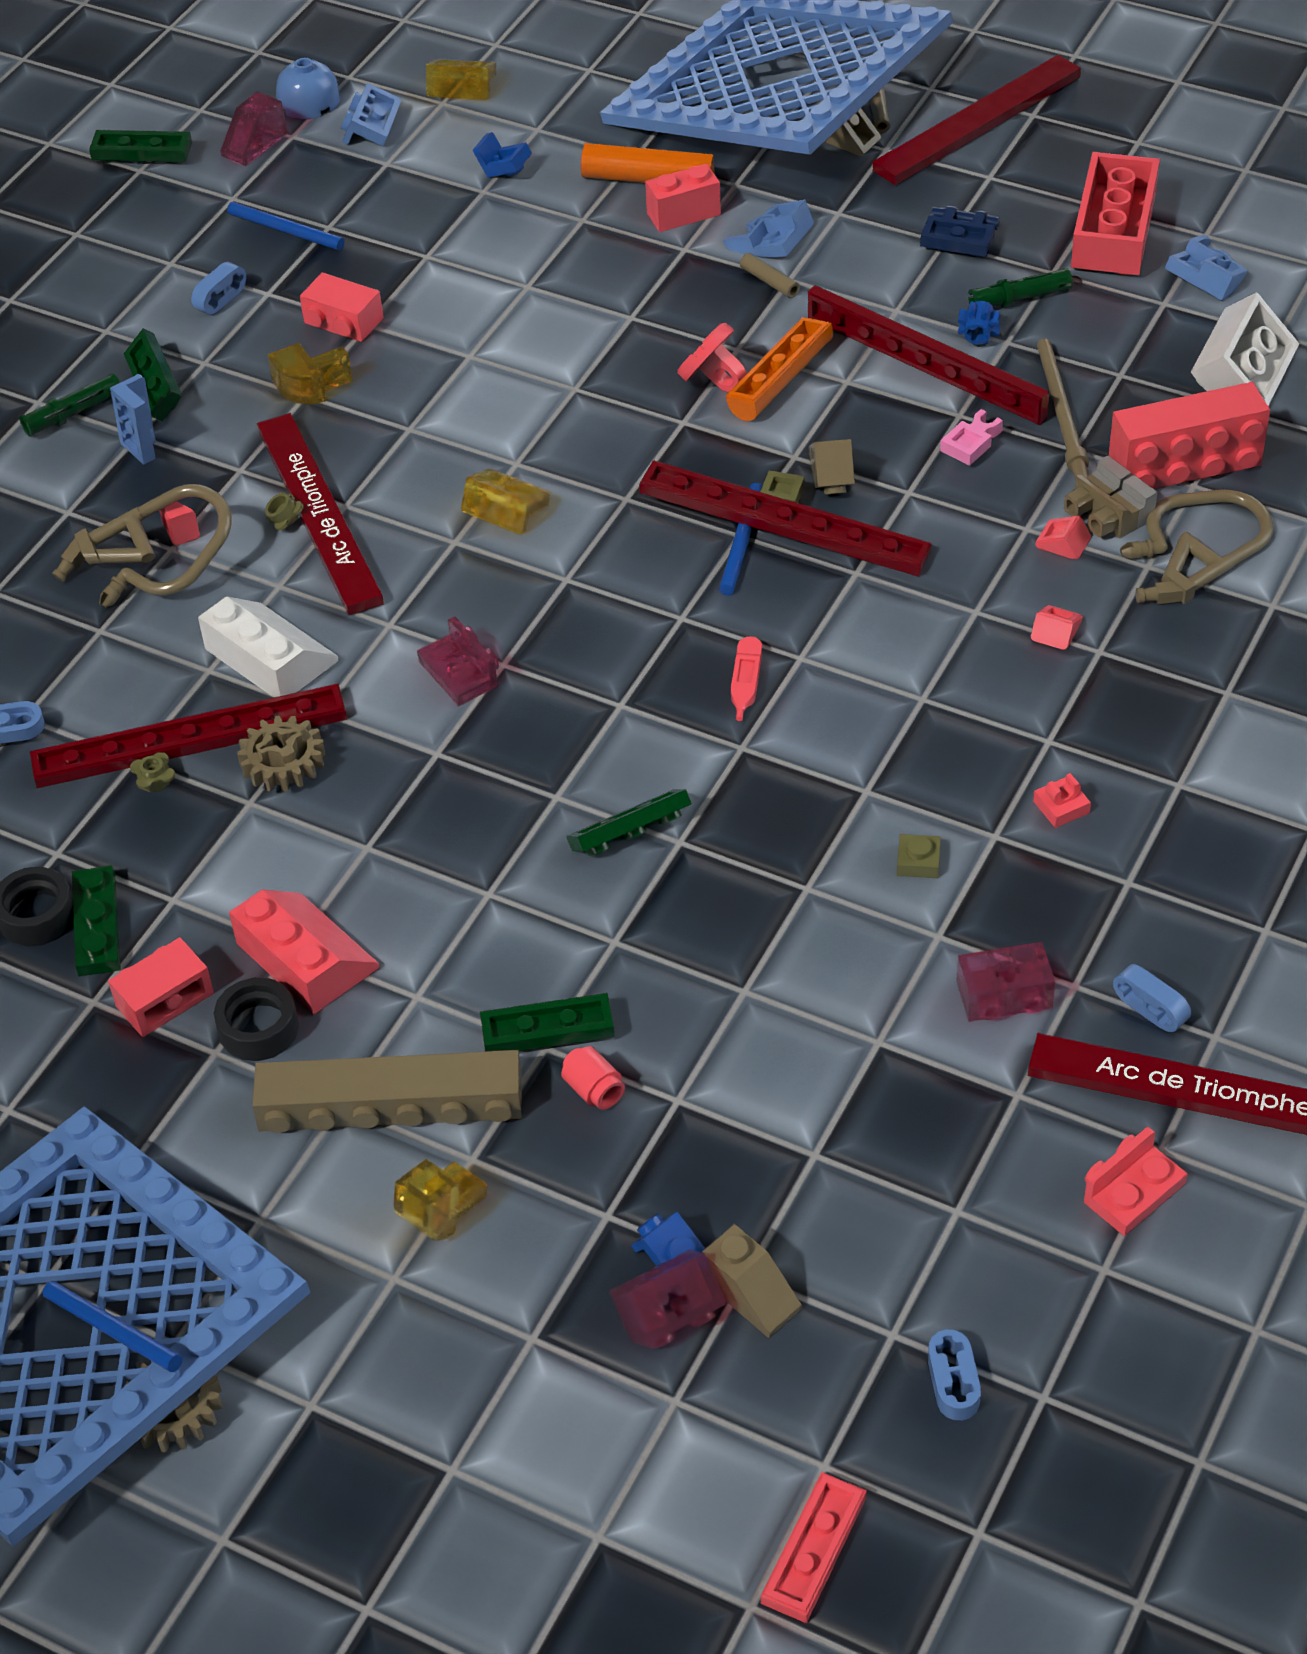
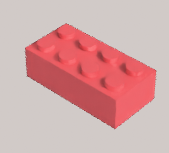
M1092 152L1073 236L1071 268L1087 271L1114 272L1122 275H1140L1156 196L1160 159Z
M1248 382L1114 411L1109 456L1130 471L1131 476L1135 475L1153 489L1261 466L1270 408L1255 384Z

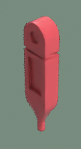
M756 637L742 638L737 646L731 683V701L737 710V721L743 720L744 711L753 705L756 699L762 660V643Z

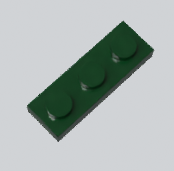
M96 130L89 151L91 160H105L108 162L116 160L186 162L192 145V138L190 132Z
M142 328L123 354L132 375L140 374L145 378L151 417L163 421L168 413L177 406L182 394L155 334Z
M672 789L567 835L566 838L572 851H586L587 856H591L610 848L608 841L622 835L623 840H627L646 832L644 825L658 819L659 824H664L681 817L680 809L692 803L686 789Z
M113 865L72 871L75 965L78 976L120 971L116 875Z
M608 993L480 1011L485 1052L524 1051L615 1037Z

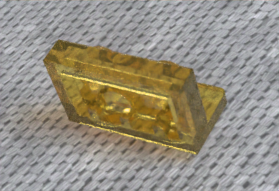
M434 59L426 64V94L429 97L487 100L490 92V79L496 76V62Z
M489 468L466 477L461 511L514 533L522 534L526 532L529 514L549 505L551 492Z

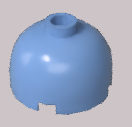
M300 58L286 66L279 74L276 84L278 108L280 110L281 108L285 109L286 115L291 118L312 119L321 117L322 110L329 107L331 112L340 102L337 79L325 64L309 58Z

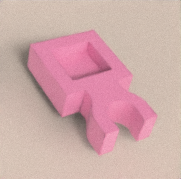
M980 409L974 415V421L971 424L961 421L941 439L940 451L970 466L991 447L992 438L998 436L1003 431V420L997 417L992 423H986V411Z

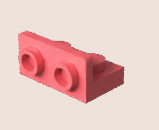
M1146 1127L1137 1136L1131 1134L1126 1137L1112 1157L1106 1162L1100 1160L1095 1163L1085 1176L1084 1203L1123 1236H1126L1183 1187L1187 1181L1188 1173L1154 1147L1156 1132L1150 1127Z

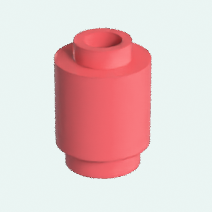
M593 1047L576 1048L565 1057L561 1076L589 1106H597L600 1110H606L620 1100L625 1091V1085L621 1081V1074Z

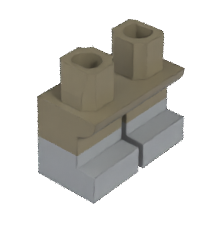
M1106 456L1097 462V470L1087 477L1080 474L1076 476L1075 489L1065 495L1064 510L1070 516H1080L1086 512L1089 515L1088 526L1090 531L1099 538L1110 532L1122 538L1146 524L1147 516L1156 508L1157 491L1135 475L1131 476L1130 471L1110 456Z

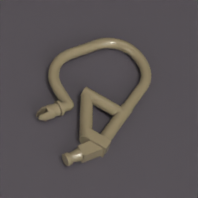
M199 484L175 487L91 532H88L85 528L75 533L74 540L61 555L62 561L59 567L52 572V575L61 582H64L67 579L66 576L74 568L78 569L84 560L88 564L151 562L154 560L155 554L141 521L180 499L197 497L208 501L215 507L218 513V527L212 539L191 567L183 575L169 582H154L130 568H123L116 577L113 576L111 578V583L100 594L99 603L105 608L114 605L123 590H127L128 582L152 595L163 596L180 592L199 578L225 543L232 524L229 505L219 493L209 487ZM128 529L136 547L98 549L97 545Z
M1227 489L1176 494L1157 502L1156 508L1149 513L1146 521L1150 539H1146L1143 542H1127L1120 547L1121 556L1128 559L1145 556L1152 558L1154 554L1164 553L1167 550V544L1160 527V518L1165 512L1177 507L1221 502L1237 504L1247 508L1257 517L1260 531L1254 539L1223 557L1212 551L1190 533L1184 532L1178 539L1161 582L1155 583L1154 587L1146 589L1136 588L1137 603L1156 601L1157 604L1175 602L1186 604L1194 599L1197 589L1232 569L1236 564L1268 544L1273 534V521L1269 511L1253 496ZM1190 552L1207 566L1187 578L1181 574V571Z

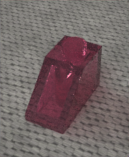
M257 91L236 107L220 150L221 156L247 166L285 136L287 129L282 101Z

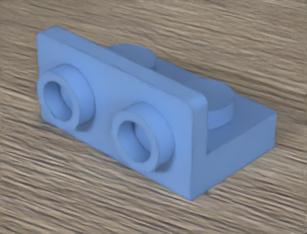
M367 83L363 93L356 92L348 110L354 113L348 111L342 123L341 129L346 131L342 142L348 145L354 132L366 140L383 146L402 99Z
M137 374L110 387L120 444L144 465L156 459L153 446L156 439L153 433L154 429L145 378Z

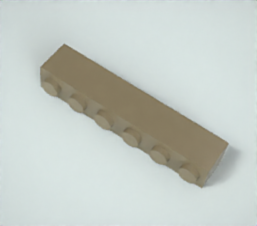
M519 1050L255 1063L252 1108L258 1131L282 1133L287 1130L302 1129L325 1131L331 1128L342 1127L366 1129L383 1125L416 1126L424 1123L446 1122L448 1124H459L465 1121L490 1120L493 1122H503L508 1119H522V1073Z

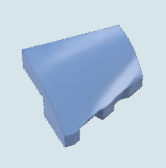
M806 200L776 204L762 216L746 224L749 231L747 234L729 235L723 241L727 249L743 254L751 253L757 257L788 256L813 226L814 221Z
M1202 234L1191 238L1185 251L1169 257L1165 269L1221 301L1224 300L1239 286L1247 270L1232 260L1230 255L1224 250L1209 248L1211 239L1208 236Z

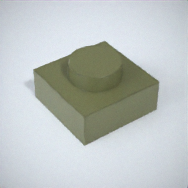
M769 470L760 492L799 503L805 487V478L800 475Z
M899 834L897 876L938 878L941 836Z

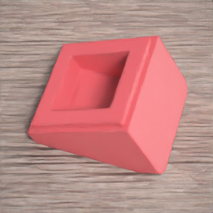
M176 501L159 510L162 524L172 544L175 546L200 537L196 514L191 508Z
M1081 516L1051 519L1044 527L1035 545L1039 549L1057 555L1078 559L1090 541L1091 534Z
M1047 605L1036 613L1031 639L1062 650L1067 649L1082 622L1083 616L1072 611Z

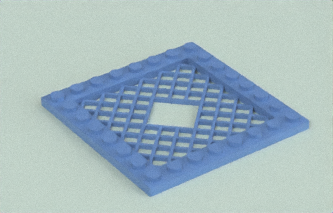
M731 0L729 3L724 4L711 18L705 20L703 25L695 32L687 35L685 40L675 49L670 50L661 61L651 66L648 72L640 79L632 82L630 87L620 96L612 99L611 103L600 112L602 122L608 125L810 155L953 23L951 11L939 10L932 6L921 8L912 7L909 4H885L883 1ZM765 20H766L765 23L758 24V25H755V26H751V27H750L751 24L758 23V22H761V21H765ZM790 23H791L790 26L783 27V28H780V29H776V30H775L776 27L783 26V25H786V24H790ZM815 26L817 27L816 29H812V30L805 31V32H802V33L800 32L801 30H804V29H808V28L815 27ZM842 29V32L826 36L827 33ZM765 30H770L769 32L762 33V34H759V35H756V36L753 35V34L758 33V32H762V31H765ZM795 32V35L779 39L780 36ZM868 32V35L852 39L853 36ZM745 36H748V37H749V38H745V39H742V40H738V41L732 42V40H734V39H738V38L745 37ZM816 36H821V38H817V39L810 40V41H807V42L804 41V40L809 39V38H813V37H816ZM893 36L892 38H890V39H888V40L881 41V42L878 41L879 39H883V38H886V37ZM770 39H774V41L757 45V43H760V42H763V41H766V40H770ZM842 39H846V40H847V41H844V42H840V43H837V44L830 45V43L836 42V41H839V40H842ZM799 42V44H797V45H793V46L786 47V48H783V47H782V46H785V45H789V44H792V43ZM873 42V44L856 48V46ZM752 45V47L747 48V49H743V50H740V51H736V50H735V49H739V48H742V47H746V46ZM825 45V47H823V48L816 49V50H813V51H808V49ZM775 48L778 49V50H776V51H772V52H769V53H766V54H762V55H761V52H765V51H768V50H771V49H775ZM851 48L850 51L834 54L835 52ZM731 51L729 54L714 58L715 55ZM803 51L812 73L753 90L750 89L743 68ZM875 52L873 55L861 58L862 55ZM756 54L755 57L748 58V59L741 60V61L739 60L740 58H744V57H747V56H751V55ZM828 54H829V57L822 58V59L815 60V61L812 60V59H814V58L821 57V56H824V55H828ZM851 58H855V59H856V60H853V61H850V62H846V63H843V64H839V63H838V62H841V61H844V60H848V59H851ZM733 60H734V63H731V64H728V65H724V66H721V67H718V66H717V65H720V64H723V63H727V62H730V61H733ZM833 64L832 67L825 68L819 71L816 70L817 68ZM713 67V69L696 73V71ZM858 68L853 72L843 74L844 71ZM738 70L737 73L721 77L722 74ZM834 74H837V75H838V76H836V77L829 78V79L822 80V81H821V79H820V78L827 77V76L834 75ZM716 76V79H712L702 83L699 82L701 80ZM738 80H741V81H742V82H739V83H736V84H732V85H729V86H725V85H724V84L731 83V82L738 81ZM815 80V83L801 87L798 86L799 84ZM690 83H695V85L688 86V87H685V88H681V89H678V88H677V87H680V86H683V85H687V84H690ZM840 84L837 88L825 91L827 87ZM720 86L719 89L703 93V90ZM792 86H793V88H794V89H791V90H788V91H784V92H781V93H776V91H778V90H782V89L789 88V87H792ZM744 89L746 91L736 95L728 96V94L734 93ZM813 91H820L819 93L812 94L809 96H802L803 94L810 93ZM698 92V95L681 99L682 96ZM771 93L770 96L754 100V97ZM720 96H723V97H724V98H722V99H718V100L711 101V102H708V103L706 102V100L713 99V98H716V97H720ZM796 96H797V98H798V99H795V100H792V101H788V102H785V103H780V101H782V100H786V99L793 98V97H796ZM675 98H676V101H674V102L663 103V102H665V101H669V100H672V99H675ZM749 99V102L732 106L733 103ZM821 101V102H820L819 104H817V105H813V106L807 107V104H811V103H814V102ZM701 102V105H697L694 107L689 106ZM775 103L774 106L758 110V107ZM727 106V108L722 110H713L716 108ZM800 106H801V108H802V109H800V110H796V111L789 112V113H786V114L784 113V111H786V110H790V109L797 108V107H800ZM753 110V112L741 114V112ZM779 113V116H775L772 118L766 117L769 115ZM804 117L802 120H800V121H798V122H797V121H791V120H795V119Z
M85 1106L0 1171V1237L16 1235L13 1249L0 1251V1262L11 1261L8 1275L0 1276V1287L6 1286L3 1302H0V1367L3 1365L23 1364L20 1380L0 1382V1393L18 1391L15 1408L0 1409V1421L12 1420L9 1437H0V1449L7 1448L5 1462L0 1460V1535L12 1547L311 1293L306 1280ZM96 1178L111 1190L94 1192ZM87 1179L84 1193L63 1195L66 1181ZM55 1186L54 1196L41 1197ZM123 1200L138 1212L121 1213ZM113 1201L111 1215L90 1217L93 1202ZM82 1204L80 1218L59 1220L61 1206ZM51 1207L49 1221L28 1223L31 1209ZM20 1214L18 1224L6 1225ZM141 1222L138 1237L117 1239L120 1224ZM150 1222L165 1234L148 1236ZM109 1226L107 1240L86 1242L88 1228ZM78 1229L76 1243L54 1245L57 1231ZM47 1232L44 1246L23 1248L26 1234ZM178 1244L194 1257L176 1258ZM168 1245L165 1260L144 1262L146 1247ZM137 1248L134 1263L113 1265L115 1250ZM105 1251L103 1266L81 1268L83 1253ZM74 1254L71 1269L50 1271L52 1256ZM42 1257L40 1272L18 1274L21 1259ZM206 1267L222 1280L204 1281ZM196 1268L194 1283L172 1285L174 1270ZM164 1271L162 1286L140 1288L142 1273ZM133 1274L130 1289L108 1291L111 1276ZM101 1277L96 1306L105 1311L106 1302L128 1300L126 1316H117L116 1318L132 1327L157 1324L155 1340L182 1356V1364L175 1372H169L152 1361L147 1368L128 1369L130 1353L137 1352L122 1343L100 1345L102 1331L95 1327L92 1328L90 1346L3 1354L16 1285ZM225 1291L224 1303L222 1305L201 1308L202 1293ZM193 1294L191 1309L168 1311L170 1296ZM161 1297L159 1312L136 1315L138 1299ZM189 1321L188 1333L184 1337L165 1338L166 1323ZM120 1354L118 1370L95 1373L98 1356ZM88 1357L85 1374L63 1376L65 1359ZM55 1361L52 1377L30 1379L34 1362ZM116 1382L114 1395L110 1399L91 1401L93 1384ZM83 1385L80 1402L58 1404L61 1387ZM50 1388L47 1405L25 1407L28 1390ZM78 1413L77 1425L72 1431L53 1432L56 1415ZM45 1416L43 1433L20 1435L23 1418ZM40 1445L39 1456L34 1463L15 1464L18 1447Z

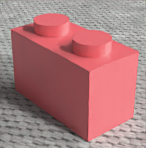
M708 164L693 166L683 171L661 175L658 178L645 181L647 214L659 232L721 215L720 182Z
M323 272L300 295L304 323L360 342L384 318L380 291Z
M181 937L166 946L158 948L148 957L131 967L123 969L118 975L108 980L115 1006L142 1037L214 994L207 966Z

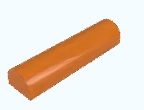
M584 143L581 155V175L583 178L645 183V181L658 178L661 175L676 173L704 164H708L715 174L714 155Z
M802 317L728 392L726 401L731 412L743 421L754 420L832 339V323Z

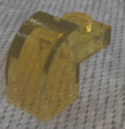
M300 343L267 354L272 382L282 396L295 403L317 404L327 401L325 391L353 381L349 354L343 346L312 358L309 357Z
M425 1159L395 1182L394 1210L398 1216L432 1240H444L455 1233L456 1220L487 1197L488 1184L455 1161L442 1170L428 1159Z

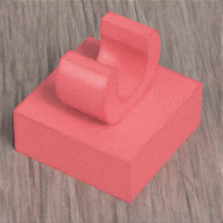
M1071 773L1056 782H1048L1046 786L1034 791L1033 802L1054 828L1090 813L1091 802L1081 791V785Z

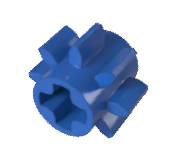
M971 301L968 311L965 309L959 310L957 321L959 323L958 334H964L965 339L969 343L977 345L988 344L990 335L999 336L1001 312L994 311L993 306L989 302Z

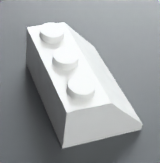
M1256 292L1224 309L1191 373L1198 384L1206 391L1253 382L1269 406L1299 346V342Z
M226 596L198 617L205 649L273 698L297 693L338 662V656L259 602Z

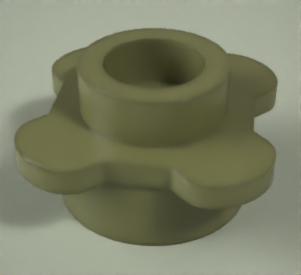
M279 493L271 498L266 505V520L269 523L274 522V527L278 531L292 525L303 509V504L300 501L295 502V497L292 494Z
M156 753L131 763V772L136 774L138 778L136 780L138 788L148 792H158L169 785L170 781L175 777V772L167 764L169 762L167 754Z

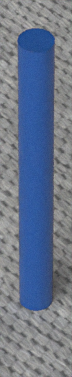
M230 202L227 212L229 215L341 251L344 247L345 240L342 237L239 203Z
M752 483L749 489L760 492L763 485ZM738 523L719 587V591L723 595L729 596L734 592L753 527Z
M50 1281L44 1286L42 1292L44 1298L169 1372H175L180 1368L182 1364V1356L57 1282Z

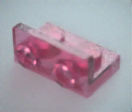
M454 616L448 619L449 635L417 650L419 663L459 707L498 687L496 669L499 668V663L490 648L485 649L478 642L470 626L465 627Z

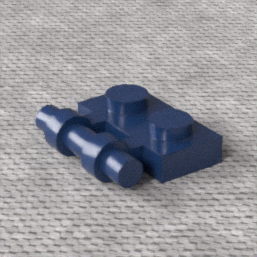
M947 205L946 208L933 207L932 214L928 216L921 233L920 246L939 251L945 250L964 253L970 256L987 257L994 239L995 230L999 228L1000 217L988 215L987 211L976 210L975 213L960 211L958 207Z

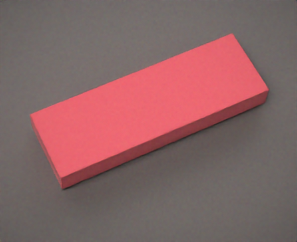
M821 1472L761 1594L762 1605L807 1624L866 1501L867 1490Z

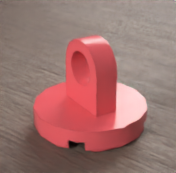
M726 322L718 325L702 341L703 344L697 348L694 354H690L677 370V374L687 382L701 370L716 386L723 391L729 392L746 375L744 366L723 346L735 330Z

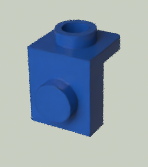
M493 132L486 133L473 149L487 178L503 174L513 176L519 173L524 168L523 164L532 154L526 142L501 147Z
M678 1212L662 1218L659 1213L652 1216L637 1229L641 1237L631 1244L635 1252L644 1249L671 1286L680 1282L702 1263V1251L705 1250V1247Z

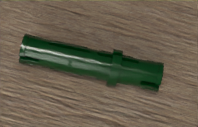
M1068 268L1018 280L1007 281V279L998 280L994 285L969 289L968 294L973 296H968L969 304L971 301L989 302L992 306L1002 305V307H1007L1019 300L1071 290L1073 279Z
M111 373L107 377L82 387L58 400L56 398L47 400L45 406L20 416V424L29 437L55 424L61 426L67 423L68 418L112 398L110 387L121 382L114 373Z

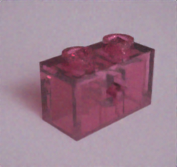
M1042 942L958 955L956 982L968 1022L995 1020L1002 1016L1037 1013L1053 1008L1055 979Z
M691 1249L609 1291L631 1341L644 1347L649 1345L651 1349L658 1348L672 1341L676 1337L674 1332L688 1324L690 1327H697L709 1322L716 1316L714 1310L727 1304L705 1253ZM668 1293L676 1295V1298L670 1302L671 1310L663 1308L669 1302Z

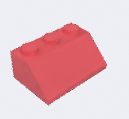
M262 889L229 912L236 944L277 982L283 984L292 996L313 1015L379 969V963L301 893Z

